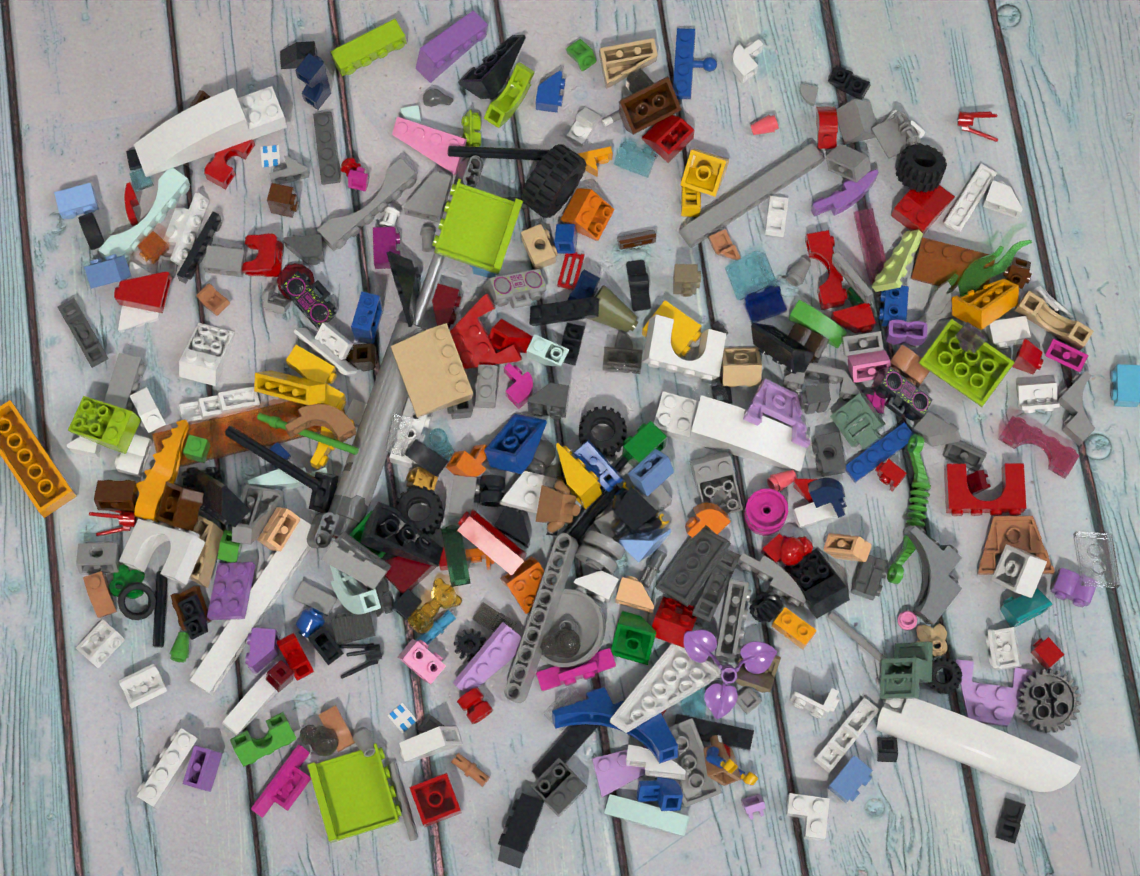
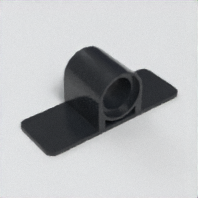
M644 260L628 261L626 268L632 310L651 309L645 262Z

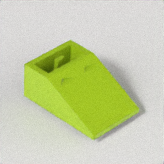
M83 396L68 431L106 448L126 454L141 419L133 411Z

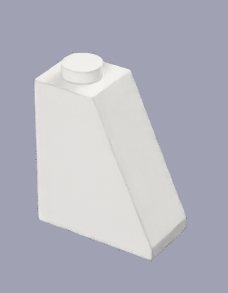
M439 726L399 743L400 754L405 762H414L463 745L457 726Z

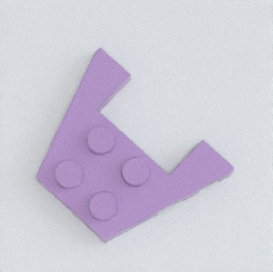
M764 379L743 419L758 426L762 423L763 413L792 426L793 443L807 448L810 445V439L806 438L805 432L807 428L806 424L802 423L801 420L803 413L797 393Z
M956 659L955 662L959 665L962 672V682L959 685L962 690L966 716L981 723L1007 727L1020 701L1016 697L1022 696V693L1017 690L1024 688L1021 682H1028L1026 676L1032 675L1033 670L1014 668L1011 688L972 682L974 662Z

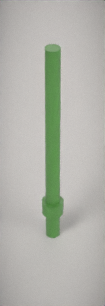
M263 413L258 414V420L268 423L273 428L286 430L285 425L287 422L282 421L280 417L274 415L271 417ZM307 429L298 433L301 436L357 455L359 448Z

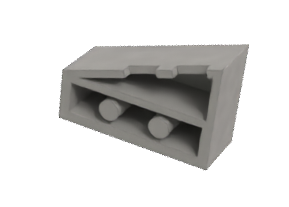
M345 532L333 541L321 559L372 589H375L392 567Z

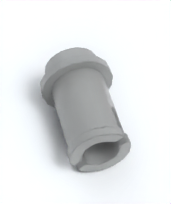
M424 227L420 232L422 236V251L432 252L434 251L432 244L435 232L431 227Z

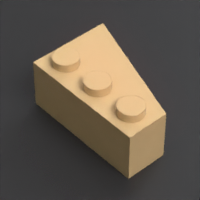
M654 38L599 49V58L606 89L656 62L658 55Z
M198 516L193 532L200 535L199 538L205 544L189 579L208 588L224 531L215 523Z

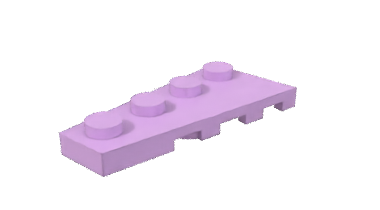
M502 622L454 680L453 684L465 693L479 687L516 656L522 636Z

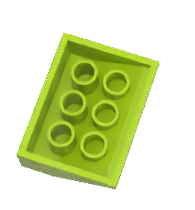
M951 319L918 364L980 407H983L1015 362Z

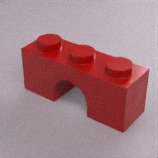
M254 139L216 152L212 162H209L204 169L206 179L226 190L235 177L234 169L227 165V161L234 156H239L246 160L255 146Z

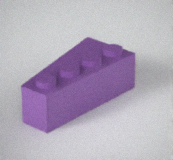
M475 11L470 12L420 48L415 69L431 83L477 42L482 41L486 37L488 24Z

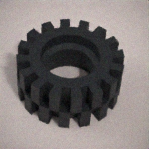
M938 657L935 661L932 660V682H928V685L940 694H948L949 692H954L956 688L958 689L959 684L962 682V672L959 665L953 659L947 657ZM941 668H947L951 671V679L946 683H941L936 678V674Z

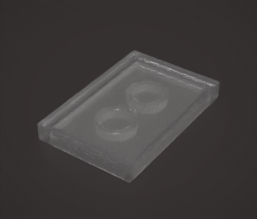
M1075 531L1073 536L1081 586L1119 588L1120 578L1113 534Z

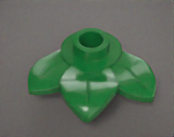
M120 565L119 572L113 573L114 580L109 584L110 593L118 597L121 589H117L116 585L124 587L133 582L142 583L145 573L138 570L130 571L128 566ZM133 590L126 597L136 599L142 596L144 592Z

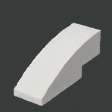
M628 744L626 766L644 767L645 776L685 780L686 770L674 761L669 760L659 764L649 749Z

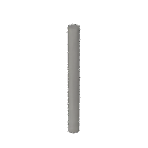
M831 612L828 618L881 663L882 659H887L836 613Z
M395 762L388 764V769L410 841H414L418 838Z

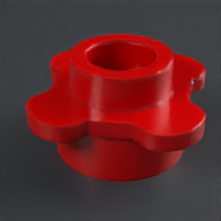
M347 158L342 162L340 170L345 172L348 177L350 170L357 171L361 164L356 163L354 158Z

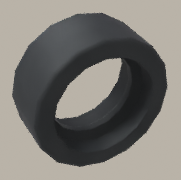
M91 212L78 217L90 249L100 248L105 242L94 214Z
M133 582L121 589L117 602L120 611L125 617L131 620H142L152 614L155 609L156 598L149 586L141 582ZM133 590H141L148 596L146 609L138 613L128 610L125 604L127 594Z

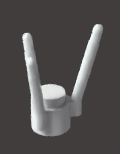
M1038 286L1032 291V293L1045 300L1055 311L1060 309L1068 317L1073 318V315L1051 297L1042 286Z

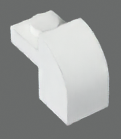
M759 39L754 43H748L745 48L739 44L734 50L732 70L742 83L757 73L758 65L753 58L760 54L763 49V43Z

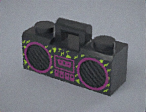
M297 271L281 285V289L319 331L322 323H328L336 316V308L330 301H325L330 296V293L319 280L310 285V278L305 273L301 274ZM316 288L322 297L319 298L313 290Z
M891 366L880 369L871 386V389L876 392L878 397L887 398L884 406L900 417L904 414L907 419L912 421L922 419L933 400Z

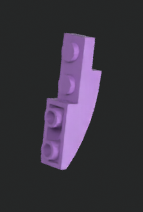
M878 170L869 171L857 183L846 179L841 189L842 192L838 190L828 198L824 199L822 197L815 200L811 208L813 216L815 217L829 210L835 216L852 207L870 190L877 179Z

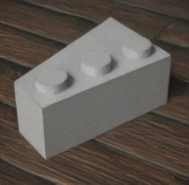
M245 485L241 501L251 511L236 527L232 526V542L251 545L262 533L277 507L283 508L284 491Z

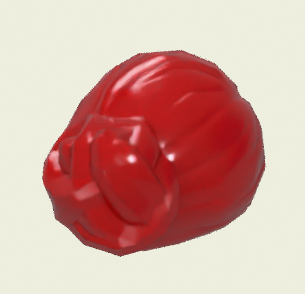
M806 536L785 538L781 547L782 563L789 566L798 564L803 559V556L812 552L813 545Z

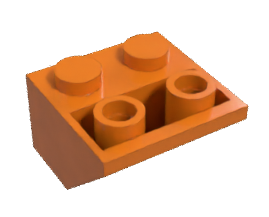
M577 188L560 220L565 224H575L578 233L599 241L615 209L592 189Z

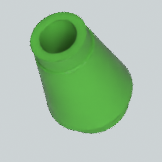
M178 632V636L169 653L171 660L184 663L189 658L190 636L188 633Z

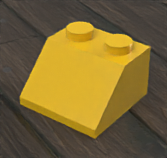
M696 148L691 149L680 185L716 197L724 179L729 159Z

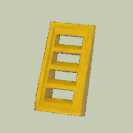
M681 186V216L699 217L701 210L700 192Z

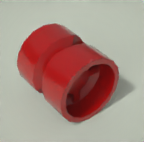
M478 687L468 691L457 700L461 709L467 711L466 716L472 725L480 722L493 711L488 701H483L484 696Z

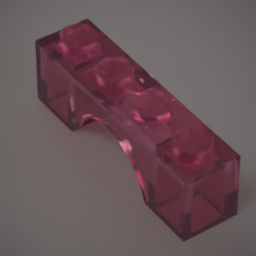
M1012 416L998 439L1013 449L1024 444H1033L1040 447L1048 457V469L1064 479L1068 476L1080 456L1073 448L1063 446L1058 439L1046 436L1041 429L1029 426L1020 417Z

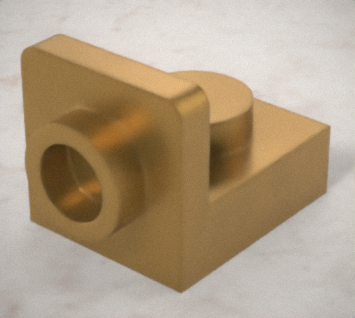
M416 467L408 472L406 486L409 488L415 486L423 488L425 486L428 490H435L438 477L424 468Z

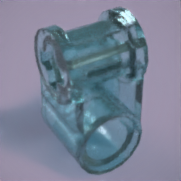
M440 428L433 429L429 434L432 449L449 461L454 454L453 447L450 445L444 430ZM441 435L443 440L437 443L433 441V437Z

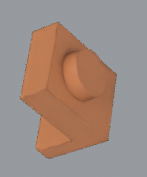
M210 283L196 295L203 306L216 316L230 304L228 299L217 292Z

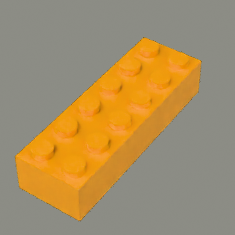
M9 400L1 405L0 455L38 512L45 518L77 496L12 401Z

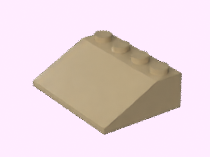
M447 323L425 330L391 346L417 418L471 400L473 391Z

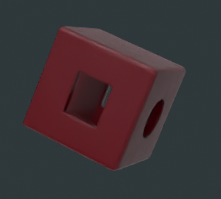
M280 660L267 671L266 680L280 692L293 681L295 673Z

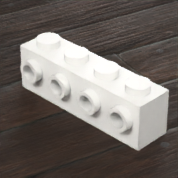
M408 398L389 458L391 463L413 469L415 462L407 457L405 453L415 439L424 444L426 439L424 431L425 428H429L432 417H429L430 414L417 418L410 398Z
M182 728L179 732L176 731L170 740L172 743L168 749L165 748L159 757L161 760L157 766L154 765L148 774L150 777L146 783L143 782L137 791L139 793L137 795L138 798L157 810L190 760L194 745L199 746L201 743L198 738Z

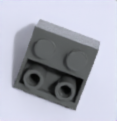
M549 383L528 398V413L537 417L548 415L553 419L566 418L569 385Z
M560 758L530 786L558 817L587 789V785Z

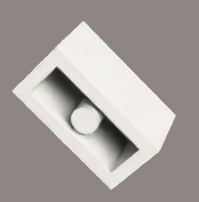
M1026 316L996 320L986 327L989 344L997 350L1006 349L1011 345L1020 347L1024 339L1030 340L1031 338Z

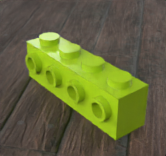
M393 19L330 51L331 57L342 77L351 75L356 69L362 66L366 67L372 61L384 58L394 50L402 49L407 44L406 36L397 20Z

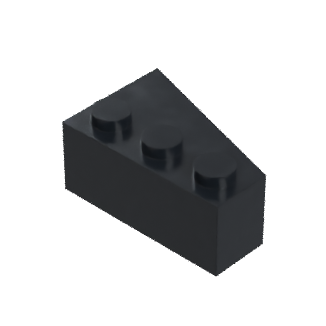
M524 793L521 794L520 799H515L512 806L514 814L513 816H508L505 827L508 829L506 834H501L498 845H501L498 861L519 869L521 868L523 857L529 847L530 839L543 809V800Z

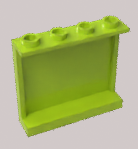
M458 179L457 185L453 184L450 195H453L451 202L447 201L444 212H447L446 218H441L438 229H441L440 236L436 235L432 246L436 247L434 253L499 274L523 201L516 198L514 202L461 184V179Z
M376 743L374 744L375 753L370 757L364 756L363 752L359 750L317 764L315 762L307 764L330 843L400 822L399 817L402 814L399 804L395 805L393 800L396 797L394 786H389L388 778H391L388 766L384 767L382 759H385L382 747L378 748Z

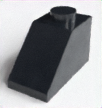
M315 41L296 42L281 50V69H296L308 54L314 57L317 56Z
M506 506L494 526L504 535L529 548L530 539L524 517L521 514L522 511Z

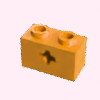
M784 607L771 626L801 649L806 647L817 631L786 607Z

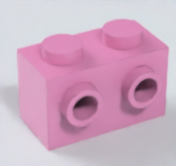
M885 350L848 356L849 374L854 383L874 380L880 369L891 366L890 359Z
M412 639L397 658L425 682L432 684L446 667L441 662L443 658L436 652L432 654L428 651L429 646L422 640L416 641Z

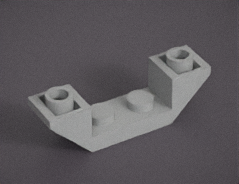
M809 363L805 373H790L785 376L783 386H787V389L790 390L802 389L805 376L812 380L825 379L832 384H838L839 382L841 383L839 397L847 402L860 393L845 370Z

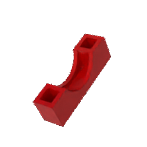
M829 230L809 233L805 238L808 256L820 261L828 272V279L819 286L817 291L821 310L841 307L844 305L845 299H847V292L845 288H842L843 276L832 264V256L835 254L833 247H835L834 237L830 236Z

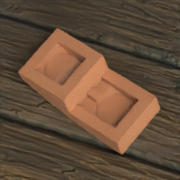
M336 705L318 715L338 752L355 743Z

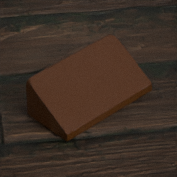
M654 230L618 236L619 250L653 244L656 242V233Z

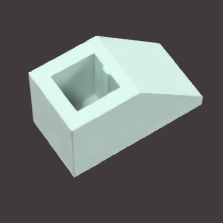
M534 334L527 349V358L543 365L561 367L569 349Z

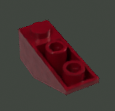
M437 284L432 299L437 326L447 323L450 329L451 324L454 325L457 314H455L456 307H460L462 302L459 289Z

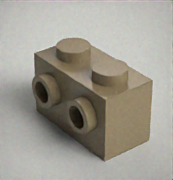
M675 264L673 294H681L683 297L696 295V289L700 288L701 271H698V264Z

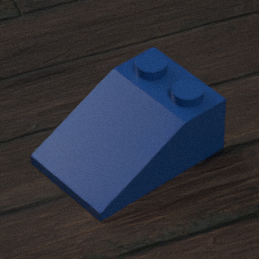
M514 414L484 450L490 467L522 474L533 460L547 421Z

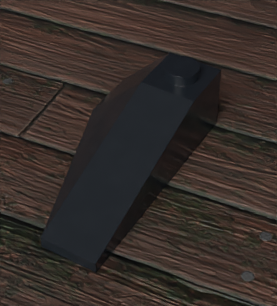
M512 35L496 48L495 54L482 59L483 64L478 68L472 67L458 81L459 85L480 99L491 100L497 97L526 39L525 35Z
M389 251L386 253L408 327H412L419 290L417 278L421 277L418 267H414L412 260Z
M378 502L364 526L360 543L377 551L438 567L443 548L427 534H422L416 529L414 523L408 522L401 516L402 513L397 509Z

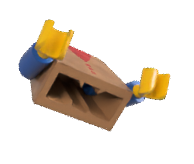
M720 735L710 737L711 745L703 750L708 777L723 786L742 779L746 784L754 785L758 777L750 771L745 775V772L738 768L732 748L722 742Z

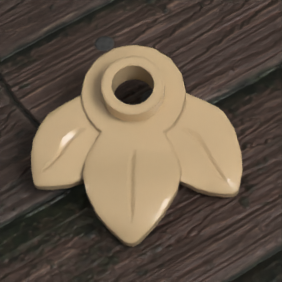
M940 623L933 629L927 625L917 626L916 633L919 640L916 642L933 643V656H943L948 649L945 641L947 631ZM940 644L941 647L939 649L934 648V645Z

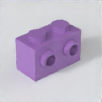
M194 745L183 784L211 792L223 753Z

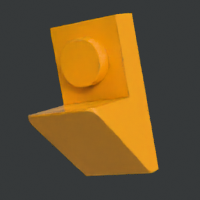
M611 146L577 154L585 159V171L598 177L596 163H608L612 160L613 153Z

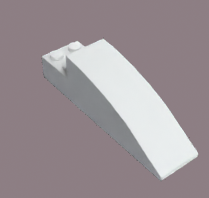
M272 86L237 98L235 90L232 88L210 97L165 121L136 142L134 147L144 174L148 177L251 139L253 140L287 128Z
M662 392L654 424L669 438L721 452L727 451L732 455L794 470L799 473L801 472L807 449L792 442L791 427L765 416H762V423L757 426L743 419L747 411L746 409L702 395L700 401Z

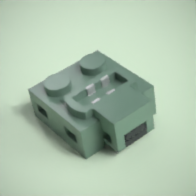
M859 393L830 416L851 447H857L860 444L863 449H869L883 438L878 430L886 425V423L864 393Z

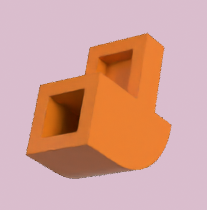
M485 444L476 445L470 454L465 450L454 452L445 468L454 475L475 477L481 475L486 470L482 463L487 458L484 451L487 446Z
M706 502L698 504L693 508L696 516H692L686 522L685 529L687 534L693 538L707 525L718 535L731 520L729 515L718 505Z

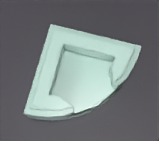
M418 105L400 108L401 114L405 119L421 124Z

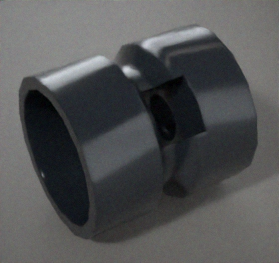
M499 475L481 476L480 488L483 491L479 495V504L487 507L503 506L500 504V501L504 497L502 490L505 489V477Z

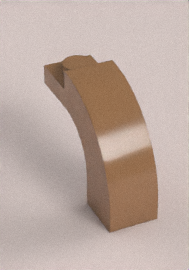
M313 404L298 409L300 417L290 419L285 425L286 432L290 438L312 426L328 428L336 439L341 442L356 435V428L345 413L333 406L324 404Z

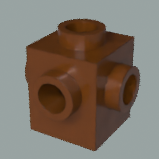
M1013 257L1010 266L1006 265L1003 276L1006 277V280L1019 285V288L1023 289L1025 283L1029 284L1031 279V262Z

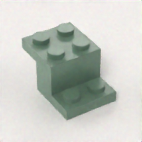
M895 643L894 659H882L880 699L919 698V683L932 682L933 643Z

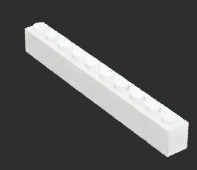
M300 518L299 523L282 551H276V553H272L267 560L268 565L265 569L259 571L256 576L257 581L251 586L245 619L226 620L223 626L225 629L221 635H216L210 651L207 650L203 654L200 666L195 667L191 672L190 682L213 696L247 645L248 633H252V628L259 627L311 549L307 544V535L311 527L310 523Z

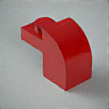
M835 106L816 107L818 149H834L837 147V110Z
M294 633L276 642L290 669L294 671V677L297 681L314 672Z

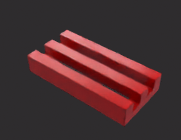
M577 252L565 254L557 287L574 290L580 276L585 254L580 255ZM572 257L566 283L563 284L568 259ZM576 259H579L573 286L569 285V283L571 280Z

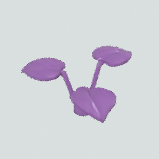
M694 630L684 634V647L692 660L703 663L710 656L720 669V675L724 682L722 685L719 683L711 684L704 694L705 703L716 719H720L728 714L737 702L738 694L736 688L727 684L733 683L737 679V672L742 664L745 663V668L750 673L760 674L770 667L777 654V651L769 644L752 641L741 648L740 654L743 660L735 668L730 664L723 666L711 653L715 651L717 641L710 631Z

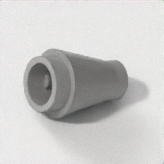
M801 259L787 273V282L795 287L803 284L811 263L806 259Z
M366 727L356 729L353 733V741L361 749L364 756H372L375 753L371 731Z

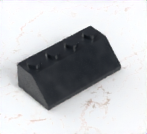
M199 469L195 470L194 490L204 493L203 504L200 509L219 522L221 521L225 526L230 524L236 527L251 510L226 485Z

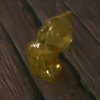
M437 578L433 582L431 590L433 600L427 601L408 617L410 626L417 633L421 634L430 631L434 624L433 618L439 612L440 607L448 609L458 607L462 603V598L456 594L455 589L451 585L446 584L441 578Z

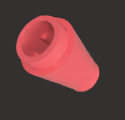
M767 115L750 125L753 135L772 133L779 129L775 115Z
M794 470L772 474L767 479V484L770 489L780 492L793 483L794 479H797V475Z

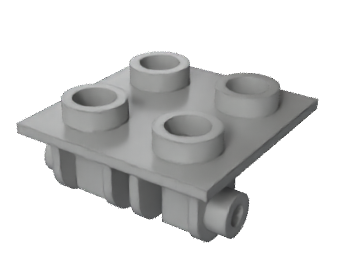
M900 111L895 112L893 118L871 128L888 159L902 153L903 149L907 146L922 143L906 114Z

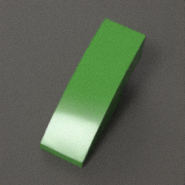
M798 300L789 317L790 321L829 339L828 344L837 349L842 343L841 337L847 334V331L829 317L801 300Z

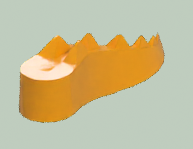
M184 419L176 422L178 427L171 429L172 435L170 438L162 440L164 445L162 451L152 455L156 462L152 469L144 471L147 476L146 479L136 484L140 494L135 505V517L159 522L155 518L166 482L175 483L178 476L183 446L190 426L187 420Z

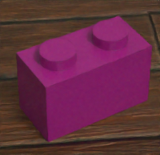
M395 226L373 227L375 269H391L386 252L391 251L401 256L400 250L397 251V244H400V233H396Z

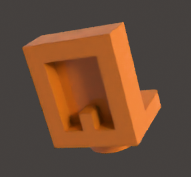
M479 548L465 549L467 561L479 563L482 562V559H486L487 570H491L490 564H494V561Z

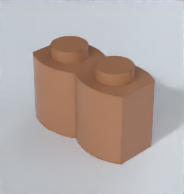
M901 345L890 360L891 367L918 388L930 372L918 364L922 357L917 356L912 350Z

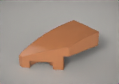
M726 229L708 237L717 255L736 261L741 260Z

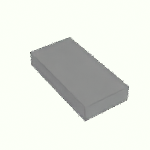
M303 581L293 597L294 600L308 607L315 608L326 616H329L337 601L336 597Z

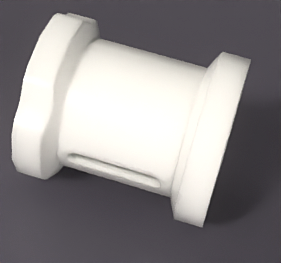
M387 207L384 209L385 215L383 220L379 223L380 227H394L397 217L401 215L398 210Z

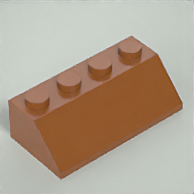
M922 237L911 279L940 286L948 281L951 285L949 288L951 290L958 285L959 292L968 293L970 290L976 292L982 290L984 285L989 284L996 256Z

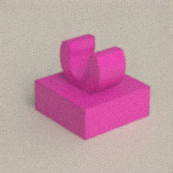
M358 167L357 171L350 170L348 174L349 188L366 192L368 174L364 173L365 168Z
M875 391L874 395L866 394V397L876 411L884 413L886 399L878 397Z

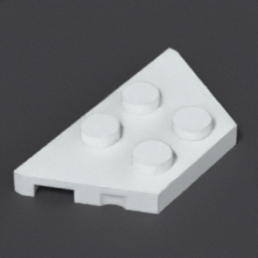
M130 262L129 270L132 277L127 278V280L151 275V273L134 262ZM122 306L118 331L122 333L126 329L135 326L137 328L146 323L158 321L160 313Z
M524 471L501 499L500 504L537 513L541 486L553 487L556 478Z

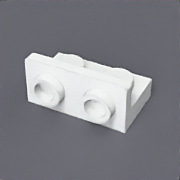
M102 619L76 649L99 668L125 639Z

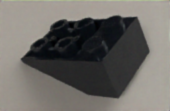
M817 548L803 556V559L798 564L784 566L785 571L801 589L806 599L805 604L816 619L850 600L847 586Z

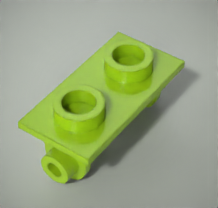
M470 109L463 115L461 120L464 131L462 138L467 139L465 146L480 147L481 133L474 132V130H481V117L479 113H472Z

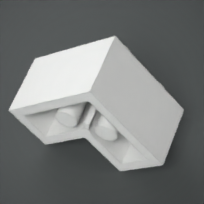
M790 793L787 798L786 816L805 818L804 839L824 841L826 838L830 799Z

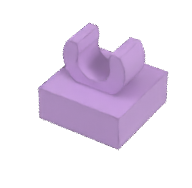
M760 794L741 799L742 806L751 820L753 819V812L758 811L761 817L764 815L763 809H766Z

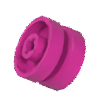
M770 488L754 492L748 499L744 511V518L748 528L755 534L769 536L779 532L784 526L789 512L788 503L782 494Z

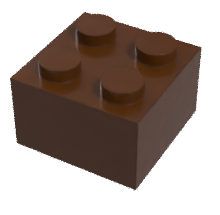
M166 482L155 519L174 527L193 531L198 521L199 509L203 504L204 493L186 486Z

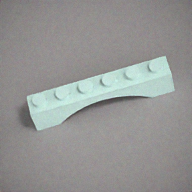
M174 168L166 170L158 180L156 200L146 217L131 229L110 236L98 250L101 256L105 258L112 254H116L117 257L125 255L128 263L131 254L139 250L143 240L153 233L154 227L165 219L166 213L177 205L178 199L189 191L190 183L188 178Z

